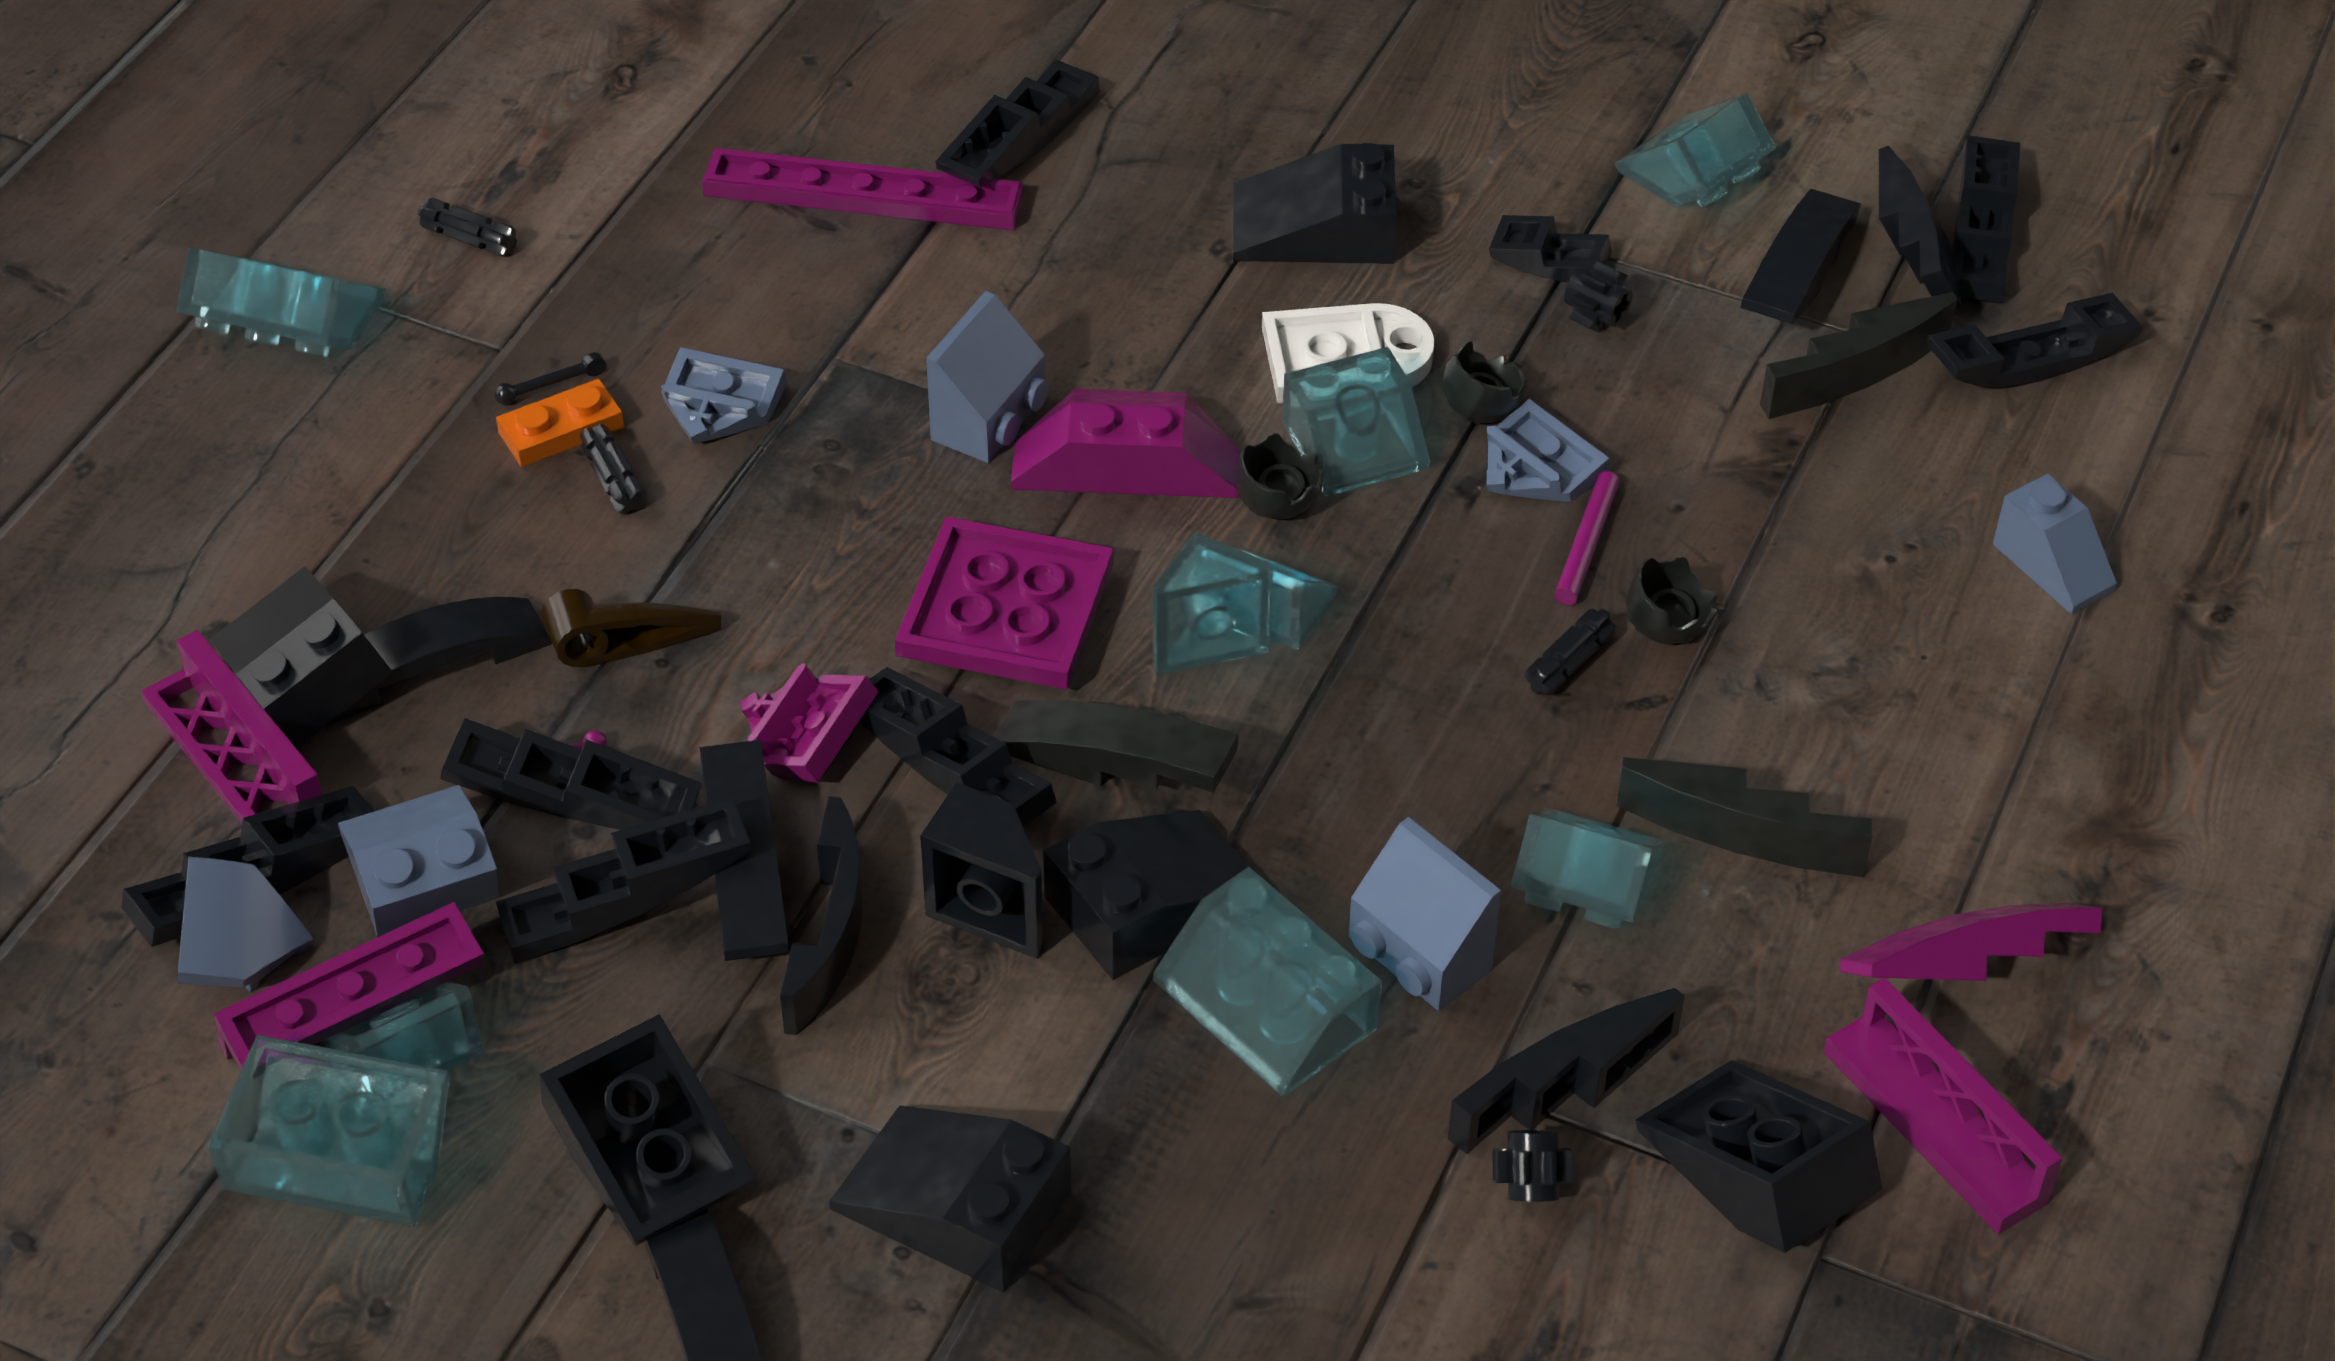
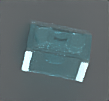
M1748 93L1680 117L1614 164L1619 173L1674 207L1696 200L1699 206L1703 207L1727 194L1728 190L1725 184L1732 180L1736 183L1758 172L1762 168L1759 160L1776 149Z
M1389 347L1284 374L1282 423L1301 455L1316 453L1318 455V462L1328 465V468L1324 471L1322 492L1325 497L1429 469L1430 458L1411 383Z
M1548 807L1529 815L1510 887L1526 891L1524 901L1529 904L1560 911L1562 902L1585 908L1584 919L1603 926L1620 929L1623 920L1634 922L1640 918L1663 857L1667 841Z

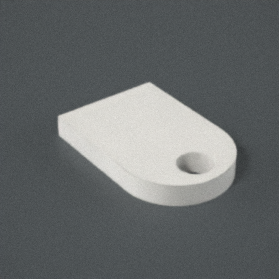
M1371 303L1262 312V332L1277 403L1394 394L1416 386L1424 380L1431 370L1434 354L1433 333L1421 317L1405 308L1391 304ZM1401 343H1408L1416 346L1417 348L1405 350L1400 349L1395 345Z

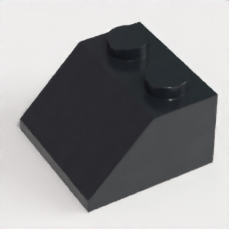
M955 783L920 835L925 915L1038 959L1044 950L1041 868L1013 803L1002 800L991 792L978 791Z

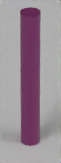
M1603 471L1599 473L1554 594L1555 599L1560 604L1571 606L1577 602L1620 483L1619 477L1612 472Z

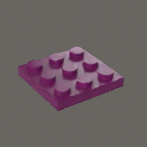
M945 516L894 640L895 655L897 657L1068 690L1114 564V548Z

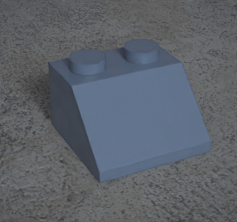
M985 291L926 358L931 440L986 463H989L1004 445L1008 446L1014 441L1021 424L1032 411L1037 412L1041 409L1048 396L1049 382L1045 380L1044 353L999 298L988 291Z
M460 785L338 823L377 937L452 902H455L459 911L499 898L497 867L477 813Z
M1407 817L1399 823L1351 897L1348 937L1361 954L1370 959L1375 958L1392 972L1408 993L1414 996H1421L1437 1011H1440L1492 971L1501 890L1414 820Z

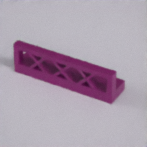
M195 630L177 639L176 643L184 669L141 690L144 703L241 824L243 817L257 813L261 800L292 804L323 795L318 774L202 634ZM191 688H194L200 696L194 710L172 708L166 704V701ZM202 727L227 729L229 733L224 746L198 743L197 739ZM231 763L256 765L259 769L254 782L228 780L226 776Z
M452 902L215 1012L214 1018L219 1045L227 1060L234 1057L243 1076L247 1077L484 965V953L455 902Z
M1885 977L1869 985L1862 1017L1828 1036L1823 1053L1997 1235L2048 1205L2063 1158ZM1886 1013L1894 1020L1897 1029L1885 1018ZM1933 1061L1938 1065L1941 1074L1935 1069ZM1977 1106L1983 1111L1985 1119L1979 1114ZM2022 1152L2036 1165L2035 1170L2024 1160Z

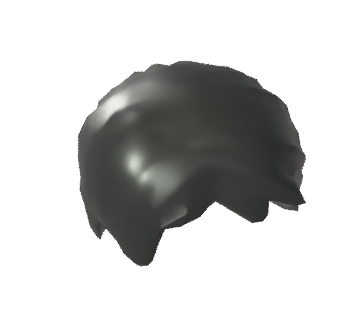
M1469 341L1447 363L1442 391L1447 398L1448 405L1454 412L1464 417L1466 421H1473L1475 424L1497 422L1515 411L1525 394L1527 379L1523 376L1522 366L1516 362L1505 363L1506 358L1503 355L1488 361L1483 354L1473 350V342Z
M1272 433L1254 446H1245L1241 451L1236 467L1238 495L1249 511L1255 512L1257 516L1270 519L1293 518L1297 514L1309 509L1322 490L1323 474L1328 465L1318 462V455L1316 453L1301 455L1296 446L1283 441L1278 433Z
M1676 557L1660 562L1655 558H1648L1642 561L1633 576L1625 601L1630 623L1634 625L1635 630L1644 634L1648 639L1666 645L1692 641L1709 628L1717 613L1724 610L1723 606L1716 602L1717 593L1715 591L1702 590L1700 578L1690 569L1689 562L1685 557Z

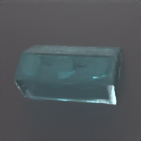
M189 247L176 312L196 316L195 327L228 334L231 324L246 328L245 339L278 345L279 336L297 339L295 350L328 357L330 347L351 349L384 300L386 289L241 256Z
M1250 867L1200 901L1153 973L1154 982L1283 1098L1378 1028L1382 981Z
M257 1035L207 1146L223 1189L415 1227L438 1170L449 1086L448 1071Z

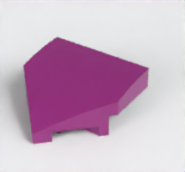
M803 663L796 667L783 688L771 695L764 693L762 697L757 692H754L740 701L742 712L748 718L751 734L747 737L748 741L761 740L764 766L771 775L818 783L878 694V690L866 675L824 674L816 678L808 666Z

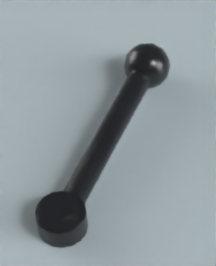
M593 352L586 355L582 363L515 385L501 383L496 387L494 396L500 404L507 405L512 403L518 395L587 373L589 376H598L606 369V362L601 354Z

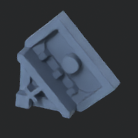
M680 347L665 384L661 385V393L668 408L691 442L698 443L767 424L787 384V378L784 369Z
M1530 399L1525 401L1497 427L1487 426L1488 492L1539 500L1571 502L1595 485L1599 473L1603 471L1611 472L1609 457Z
M188 858L177 984L245 987L251 993L259 987V981L292 955L296 954L299 956L313 945V937L255 865L210 858Z

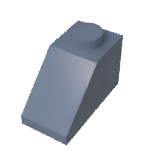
M2047 473L2004 496L1993 545L2071 615L2115 591L2117 582L2088 508Z

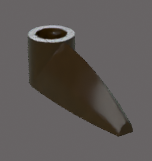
M565 589L555 593L545 602L541 613L558 659L563 664L571 667L596 665L652 652L721 629V614L719 612L662 603L632 602L594 605L592 597L587 592L579 589Z

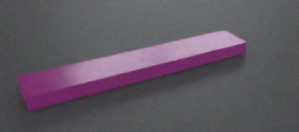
M714 148L702 180L703 196L1013 231L1024 197L1023 182L995 179L982 187H977L948 173Z

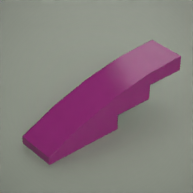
M2070 903L2007 905L1950 915L1894 933L1840 959V972L1871 978L1986 981L1987 955L2044 957L2045 931L2101 933L2102 907Z

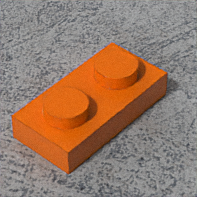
M599 378L496 417L498 433L521 467L582 445L580 434L586 427L593 428L600 423L609 427L611 433L624 429L622 411Z

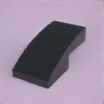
M1502 215L1489 247L1490 257L1505 265L1539 277L1568 283L1574 273L1581 267H1586L1593 271L1597 261L1607 265L1612 252L1609 235L1557 233L1554 216Z

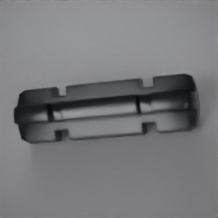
M428 198L424 205L419 207V224L425 229L436 233H441L443 229V235L480 249L486 245V251L499 256H508L512 248H515L518 240L515 238L516 229L511 225L500 221H494L492 225V219L455 205H452L451 209H449V203L436 198Z
M598 423L593 428H584L580 434L582 440L581 447L587 458L593 461L591 466L605 492L611 496L609 499L617 512L625 515L631 510L639 511L645 502L642 497L643 489L638 480L632 476L634 473L618 444L613 442L615 438L609 427Z
M1589 609L1575 623V626L1572 625L1543 653L1542 658L1539 657L1528 667L1525 672V678L1531 684L1530 689L1537 695L1541 693L1553 694L1565 682L1566 677L1569 678L1598 650L1599 645L1602 646L1615 633L1616 626L1610 620V614L1604 609L1599 611Z

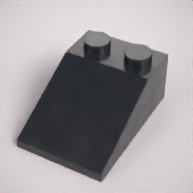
M1373 143L1339 144L1234 182L1233 261L1393 264L1397 216L1394 145Z
M305 566L210 639L237 677L296 748L393 673L361 630Z
M1201 810L1097 822L1043 849L1045 899L1112 980L1270 898V889Z
M660 1014L540 1074L541 1099L544 1109L573 1160L635 1246L756 1184V1177Z
M1733 1060L1635 1119L1638 1132L1739 1231L1784 1253L1801 1245L1807 1238L1842 1215L1851 1212L1856 1206L1882 1190L1870 1121Z
M899 1105L829 1201L830 1210L1004 1292L1071 1194L1070 1146L1011 1119Z

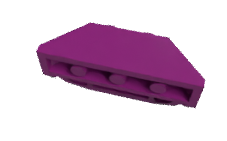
M1075 388L1015 441L1011 489L1238 498L1236 467L1241 450L1188 393Z

